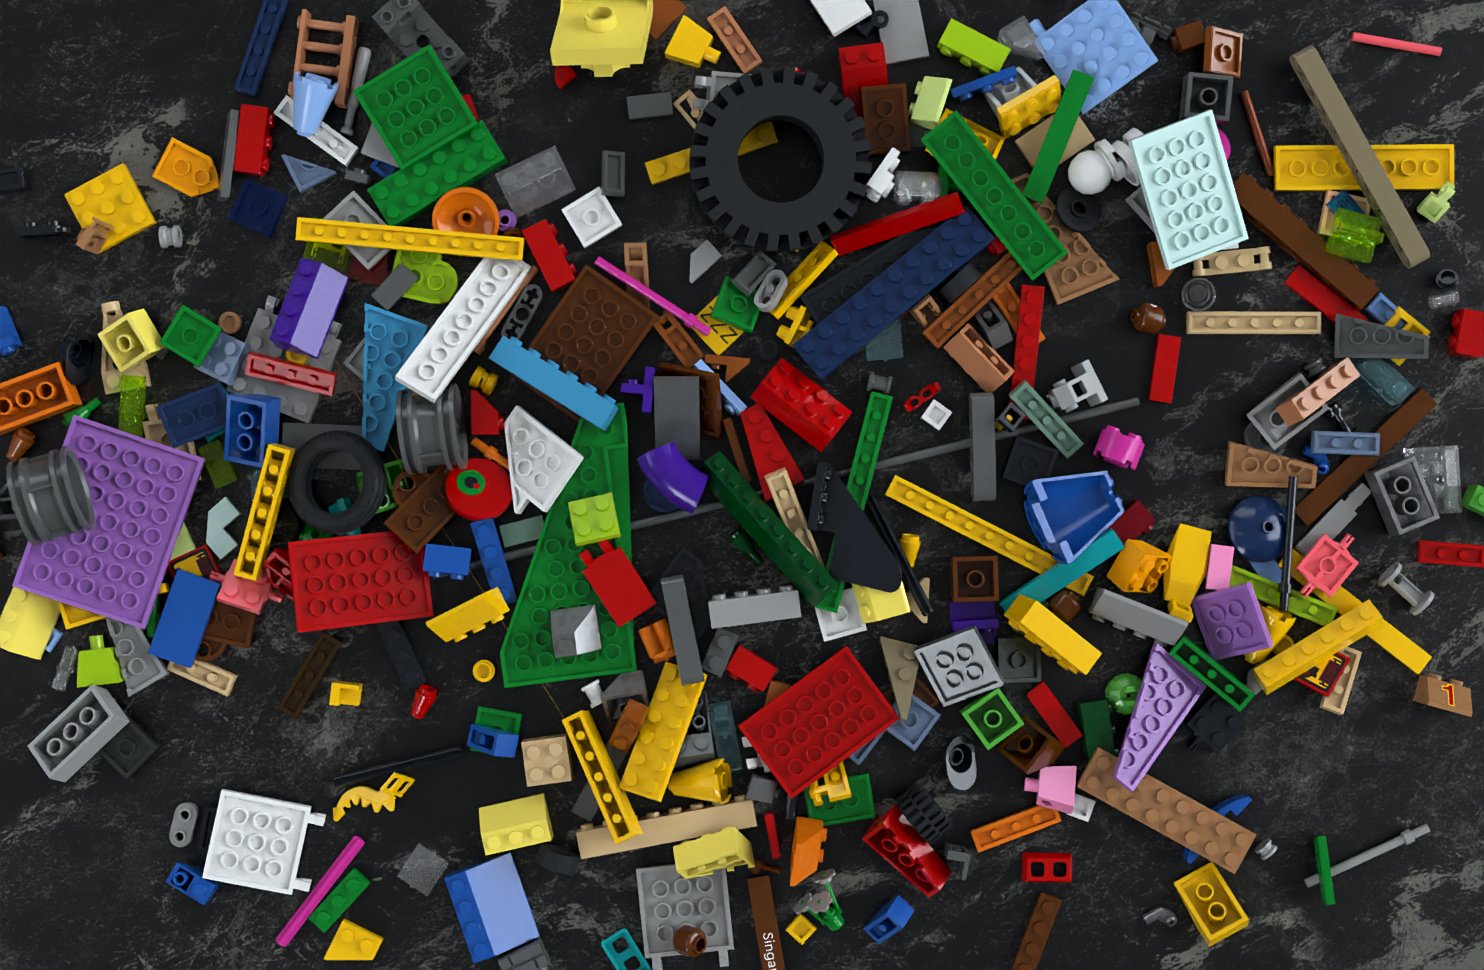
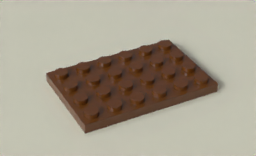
M586 264L531 342L527 351L529 348L536 350L541 354L540 359L545 362L548 359L552 360L560 366L558 370L564 374L567 371L573 373L578 377L577 382L582 385L586 382L597 389L595 393L603 397L660 316ZM510 373L579 423L581 416Z

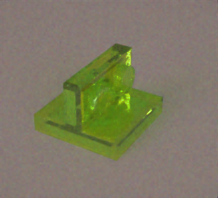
M1337 208L1325 252L1364 263H1371L1375 245L1382 243L1385 233L1379 232L1382 219Z

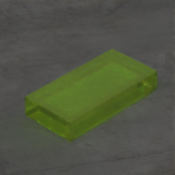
M220 439L198 448L202 458L206 459L205 465L216 489L238 480L231 462L224 460V447Z

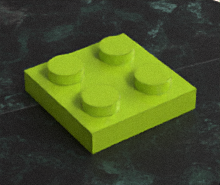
M612 493L568 502L577 547L621 537Z

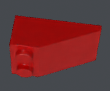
M883 42L843 47L838 50L844 99L849 97L854 103L853 110L858 117L862 116L863 118L861 87L888 84Z

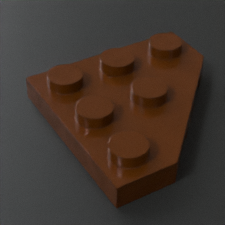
M664 362L659 364V376H699L700 434L717 438L723 435L720 375L714 372Z

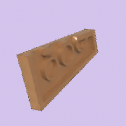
M1228 441L1224 484L1226 486L1288 488V478L1293 476L1298 477L1297 488H1315L1318 467L1315 464Z

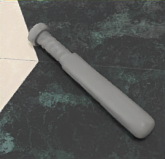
M360 47L357 52L347 102L348 110L345 124L340 129V133L349 136L354 134L352 129L356 109L359 107V101L353 91L364 85L371 57V50L366 47Z

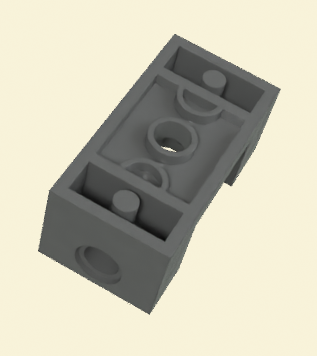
M390 0L372 16L375 22L407 58L422 49L417 45L418 39L427 37L429 38V44L435 50L451 78L470 62L466 54L451 37L449 38L424 10L418 0Z

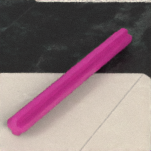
M354 836L282 929L276 937V942L280 946L286 947L354 859L365 843L362 838Z

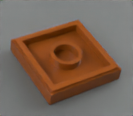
M1214 26L1206 27L1203 72L1234 76L1233 79H1239L1243 34Z

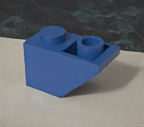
M180 862L176 863L165 881L203 905L211 900L221 884L220 881L202 878L203 869Z

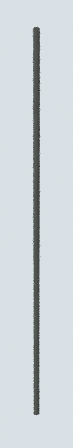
M1138 397L1059 417L1065 423H1070L1139 406L1140 402ZM1033 422L1017 426L1011 433L1006 429L995 432V441L1040 429ZM970 438L876 461L874 471L969 448ZM852 467L835 472L840 479L847 478ZM816 476L806 478L805 482L796 486L794 490L814 486ZM762 489L757 490L758 495L764 498ZM719 500L697 505L693 514L683 509L631 521V530L725 507ZM537 545L505 552L506 561L534 555ZM481 558L470 562V570L483 567ZM429 577V580L436 579L437 577Z

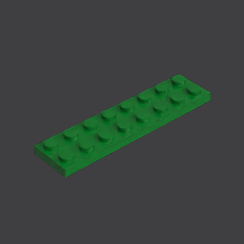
M957 111L953 112L920 139L1032 281L1068 253Z

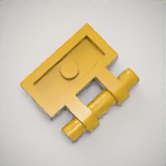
M843 761L822 776L825 785L819 786L817 780L810 785L809 795L813 799L815 806L823 804L822 796L828 795L830 802L852 797Z

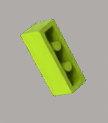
M952 18L937 45L940 48V52L949 57L953 55L959 58L960 62L965 66L972 67L973 65L980 69L979 72L985 76L1000 71L1011 50Z

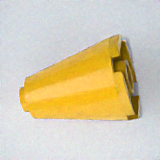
M1258 600L1274 646L1243 654L1246 661L1255 665L1258 662H1264L1296 620V618H1291L1292 615L1290 613L1281 611L1276 606L1271 604L1266 607L1263 606V601Z
M718 758L675 772L669 779L668 788L676 796L721 804L727 803L731 798V794H728V787H732L730 766L728 763H724L726 759Z

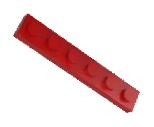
M1021 285L1012 368L1015 372L1011 377L1010 392L1024 380L1034 389L1045 288L1042 286ZM1009 397V402H1012L1015 406H1017L1020 409V407ZM1027 415L1023 418V420H1031Z

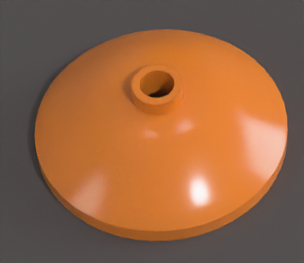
M458 187L446 192L437 201L432 214V225L434 230L497 235L500 216L494 201L487 194L472 187ZM468 213L471 215V219L466 220L463 215Z

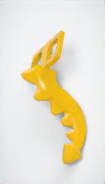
M394 772L380 788V791L366 786H357L349 789L342 795L337 806L333 808L334 821H339L345 814L344 807H351L350 800H352L354 805H358L361 800L362 807L372 804L373 810L376 813L380 811L383 805L389 811H393L395 808V796L402 797L415 779ZM394 778H398L390 788H387ZM407 781V785L401 791H398L402 784Z

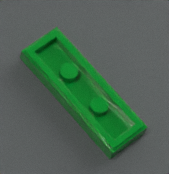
M1318 836L1314 838V847L1322 904L1334 905L1335 898L1326 836Z

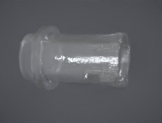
M1449 290L1447 293L1428 297L1429 306L1432 311L1449 305L1454 307L1460 302L1459 294L1456 290Z

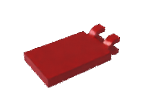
M609 540L598 542V544L605 553L596 559L593 558L588 549L579 554L587 566L582 572L618 627H621L657 604L621 546L614 549Z

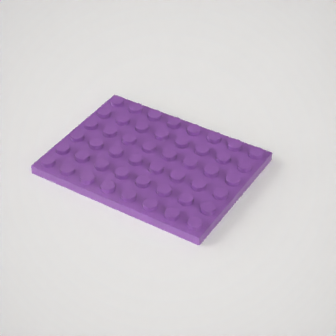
M73 415L62 447H71L81 464L94 505L95 528L90 531L84 529L80 534L72 533L58 537L52 542L46 543L43 541L38 546H33L28 541L12 586L146 629L206 459Z

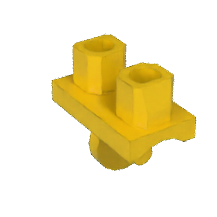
M790 306L785 317L793 320L791 327L788 328L781 325L776 333L778 337L792 348V345L808 333L814 325V322L809 320L811 315L807 308L800 306V308Z

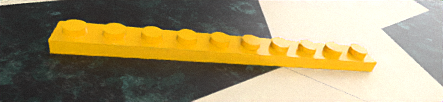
M297 217L296 241L523 261L524 238Z
M894 475L885 493L886 496L1039 574L1058 563L1052 558L1051 554L897 475ZM1085 573L1065 587L1084 596L1094 576Z

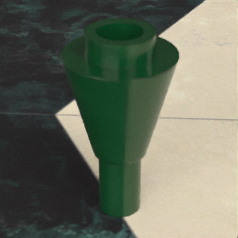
M738 528L730 534L729 544L746 556H749L756 566L763 562V559L755 551V547L745 529L741 530Z

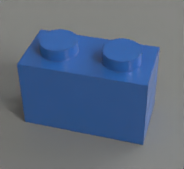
M426 544L423 571L428 572L427 576L441 578V574L450 575V579L463 580L464 576L469 577L472 549Z

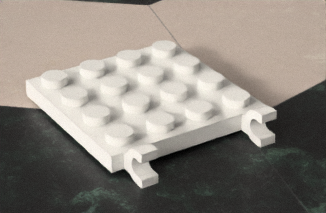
M222 789L202 878L292 895L293 889L309 892L312 879L296 878L307 825L311 823L323 826L326 814L310 813L312 806Z

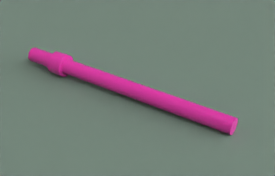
M600 256L594 264L684 321V325L690 329L693 327L705 336L709 335L712 329L697 320V316L692 313H686Z

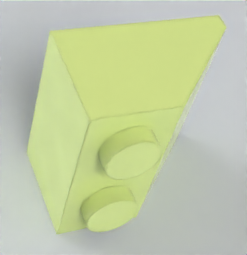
M924 76L922 82L918 81L914 94L918 95L916 103L911 102L908 110V116H911L909 123L930 130L938 125L952 79Z

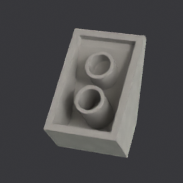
M1300 372L1282 384L1246 414L1274 450L1330 409L1324 403L1305 419L1290 426L1286 425L1276 407L1310 385Z

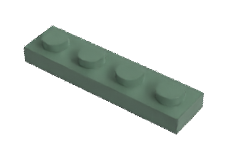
M1026 380L1022 381L1008 394L1067 459L1084 444Z

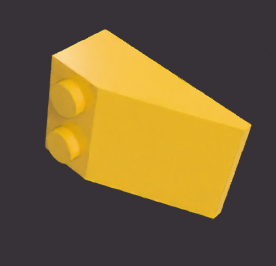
M1213 862L1174 882V886L1191 918L1209 947L1248 926L1249 919Z

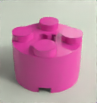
M1107 425V428L1101 431L1093 455L1098 458L1099 454H1101L1106 462L1126 469L1128 465H1131V469L1135 470L1145 444L1142 443V437L1133 433H1128V436L1121 434L1120 429Z

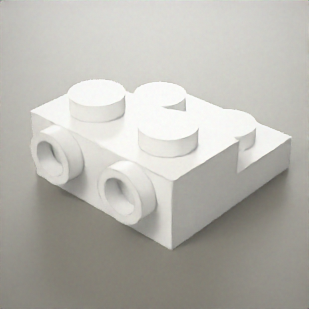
M893 147L866 185L868 186L866 197L875 203L882 196L886 198L894 186L892 182L894 175L892 173L900 162L898 159L900 152Z

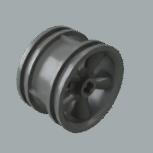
M455 383L450 384L449 389L446 387L435 403L409 389L408 394L404 389L398 390L396 396L397 433L402 461L407 474L415 475L416 470L420 474H425L428 466L446 464L450 471L455 470L457 465L460 469H466L468 466V437L464 407L458 385Z
M64 446L61 447L60 451L53 449L48 454L30 459L27 457L21 458L19 462L15 460L8 462L6 477L11 502L21 529L33 546L41 545L43 541L46 543L52 542L55 538L72 533L80 534L84 529L90 531L95 528V511L90 489L81 464L71 447Z

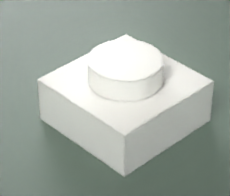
M934 399L921 418L939 431L952 412Z
M1075 793L1072 814L1067 815L1088 822L1096 801Z

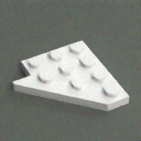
M516 405L504 423L514 512L521 515L529 501L543 512H548L584 457L522 407Z

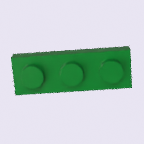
M354 868L308 919L325 933L371 882Z

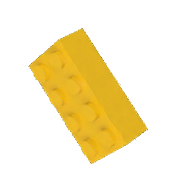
M1019 594L1004 614L1009 619L1008 624L1012 628L1023 632L1027 640L1033 644H1038L1042 652L1049 657L1057 659V664L1066 670L1069 669L1074 674L1080 672L1087 675L1102 654L1037 600Z

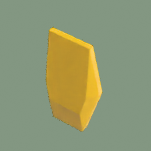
M1179 524L1167 551L1172 556L1167 570L1163 573V600L1170 601V599L1190 606L1207 573L1212 531Z

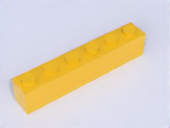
M1369 599L1254 669V678L1265 694L1268 695L1382 626L1383 617Z
M581 710L563 719L562 722L615 844L625 843L643 834L625 791L619 788L621 781L590 711Z

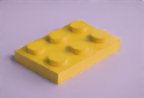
M1055 75L996 108L1000 132L1005 139L1018 134L1025 127L1037 123L1044 116L1056 112L1061 100L1060 81Z

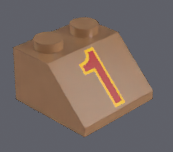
M1428 673L1427 677L1419 676L1413 701L1472 717L1471 689L1463 687L1464 682L1450 679L1449 683L1441 681L1442 676Z

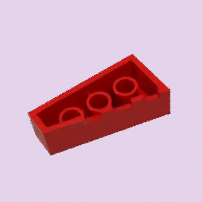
M896 804L874 820L862 838L928 898L941 890L952 872L933 848L914 829Z

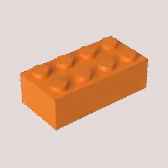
M56 362L0 383V436L17 430L19 427L28 426L83 405L76 385L72 384L67 378L65 363Z

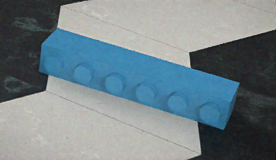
M503 336L489 357L491 361L601 430L605 431L619 410L614 405L616 400L606 394L603 397L595 393L597 389L587 382L584 385L577 382L578 377L573 373L567 371L564 374L558 370L560 366L552 360L548 359L545 362L540 359L541 354L536 350L529 348L527 351L521 347L523 343L515 337L511 336L508 339Z

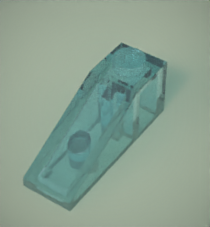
M1349 358L1361 377L1390 405L1400 404L1415 389L1398 371L1382 359Z
M731 701L708 704L718 758L726 759L724 763L729 764L731 771L742 770L743 765Z

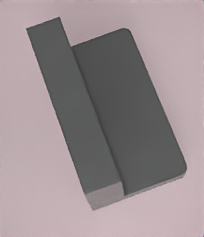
M944 842L942 851L946 859L958 861L957 873L961 880L966 881L970 852L966 846Z

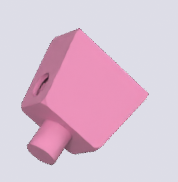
M1077 766L1042 768L1039 770L1038 779L1025 777L1024 791L1037 792V805L1072 814L1075 801Z

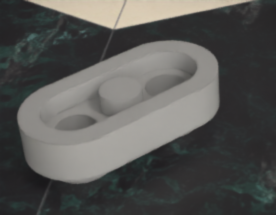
M772 270L765 276L754 297V303L760 311L769 312L777 306L788 285V279L783 271Z
M192 802L182 803L175 810L169 833V839L174 846L184 847L193 840L199 817V809ZM183 811L189 813L188 818L183 817ZM178 832L183 834V840L178 839Z

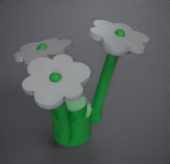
M833 868L820 871L811 878L815 883L825 884L827 891H823L820 894L816 893L813 897L808 892L798 901L793 910L797 915L801 912H810L820 921L822 926L827 925L831 931L839 929L844 924V919L841 916L842 910L829 883L832 877L836 875ZM831 902H832L834 908H833V907H829V904H830Z

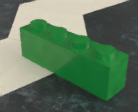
M1183 634L1175 646L1169 650L1171 656L1238 711L1241 712L1255 696L1252 689L1186 635Z

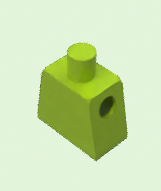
M103 635L89 636L90 649L79 651L77 688L125 681L122 677L119 658L115 653V646L104 647Z

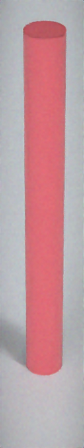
M1353 32L1351 41L1434 56H1440L1442 52V47Z

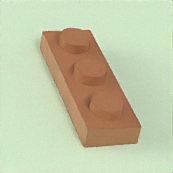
M726 6L707 18L708 23L743 74L750 72L763 63Z

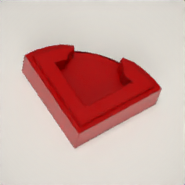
M559 65L555 68V81L559 89H562L577 76L569 65Z

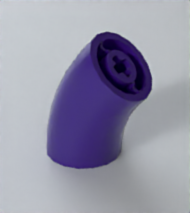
M675 443L663 445L638 457L636 460L641 470L656 490L671 503L693 514L703 493L708 475L693 467L682 456Z

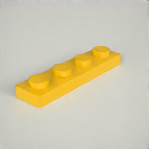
M821 241L787 278L788 285L777 306L769 311V313L779 319L838 255L835 249Z

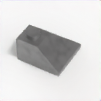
M595 604L551 610V630L555 658L579 655L602 649Z
M643 670L620 674L601 694V701L609 726L616 725L629 699L640 702L649 708L650 701Z

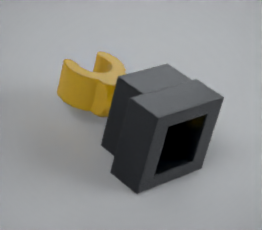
M1009 402L995 417V428L1000 431L1004 427L1011 433L1026 414L1012 402Z

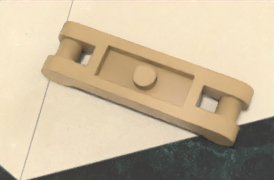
M1270 246L1208 254L1191 261L1194 264L1192 276L1203 277L1272 269V262H1269ZM1255 255H1260V263L1254 264ZM1202 261H1207L1208 269H1203Z

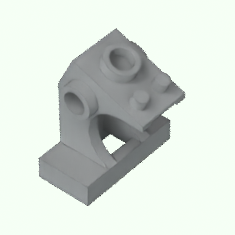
M1089 359L1071 367L1075 376L1074 379L1068 382L1062 379L1054 383V389L1047 391L1048 395L1045 396L1050 401V407L1053 410L1061 411L1065 409L1066 413L1079 407L1077 403L1085 398L1090 407L1108 400ZM1077 382L1083 392L1078 397L1072 387Z

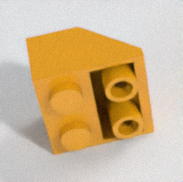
M1127 539L1124 544L1125 548L1120 551L1106 576L1123 592L1152 593L1157 587L1162 574L1167 570L1172 556L1142 540Z

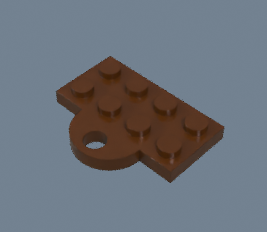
M446 464L440 465L432 474L428 472L420 474L416 470L415 475H408L404 471L396 478L393 484V499L399 508L384 522V525L415 554H418L456 514L449 505L446 496L445 484L450 473ZM410 478L414 485L411 489H403L400 485L401 480Z
M216 599L201 643L208 646L209 652L206 656L197 652L195 659L199 661L216 659L225 652L228 644L250 648L257 614L219 602Z

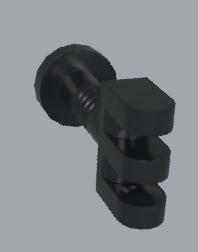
M1334 402L1328 405L1330 409L1325 414L1328 418H1334L1341 432L1362 433L1358 427L1350 429L1341 414L1344 409L1341 404Z

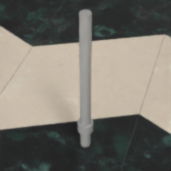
M1421 825L1411 831L1407 829L1401 832L1398 837L1330 867L1331 877L1404 843L1408 845L1414 842L1415 838L1430 832L1428 825ZM1318 873L1304 879L1308 888L1320 883Z

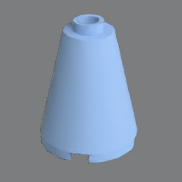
M294 72L293 128L297 130L298 135L310 137V134H316L338 90L339 84L337 82L331 85V80L311 73H306V76L303 77L300 76V72Z

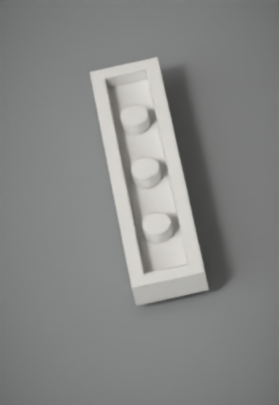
M286 95L274 111V114L292 127L293 99ZM323 121L316 134H310V137H307L346 167L360 150Z

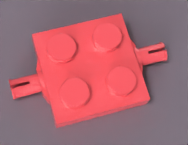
M1347 533L1340 543L1333 541L1326 534H1322L1295 566V569L1307 581L1305 586L1299 591L1303 596L1308 597L1312 590L1317 588L1328 597H1332L1359 563L1347 550L1354 537Z
M237 559L233 560L229 571L225 575L214 571L210 574L209 579L221 583L217 601L260 615L269 599L282 604L285 597L284 594L273 591V586L267 576L266 569H263L261 578L256 581L233 575Z

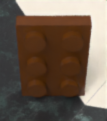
M906 83L861 87L863 120L866 125L864 132L866 139H870L871 142L869 155L889 153L892 147L899 152L911 151Z

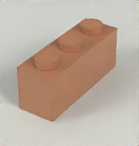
M969 323L943 347L985 392H994L1015 372Z

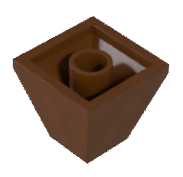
M1023 715L1021 720L1024 722V725L1007 736L997 750L1025 773L1030 774L1052 765L1065 749V746L1026 715Z

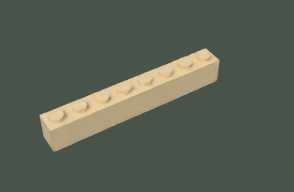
M746 794L734 796V800L722 804L712 802V804L703 805V802L691 804L688 809L682 810L681 807H673L668 809L667 813L660 814L659 811H652L646 813V817L640 818L635 815L643 834L625 843L615 844L606 821L602 822L603 825L594 826V823L583 824L580 826L581 829L577 830L576 836L581 859L697 838L704 834L720 832L726 827H735L737 830L756 827L757 820L753 800L747 799Z

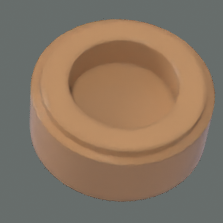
M225 312L219 317L218 325L223 328L222 331L224 333L236 334L242 327V319L234 312Z

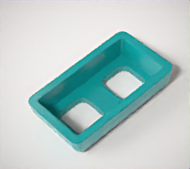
M623 928L601 942L602 948L616 970H628L624 961L632 956H636L641 964L635 970H651L627 929ZM620 937H624L629 947L618 953L612 943Z

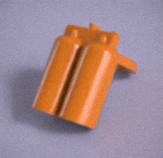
M666 618L638 630L645 649L655 664L664 660L669 661V658L676 656L670 626Z

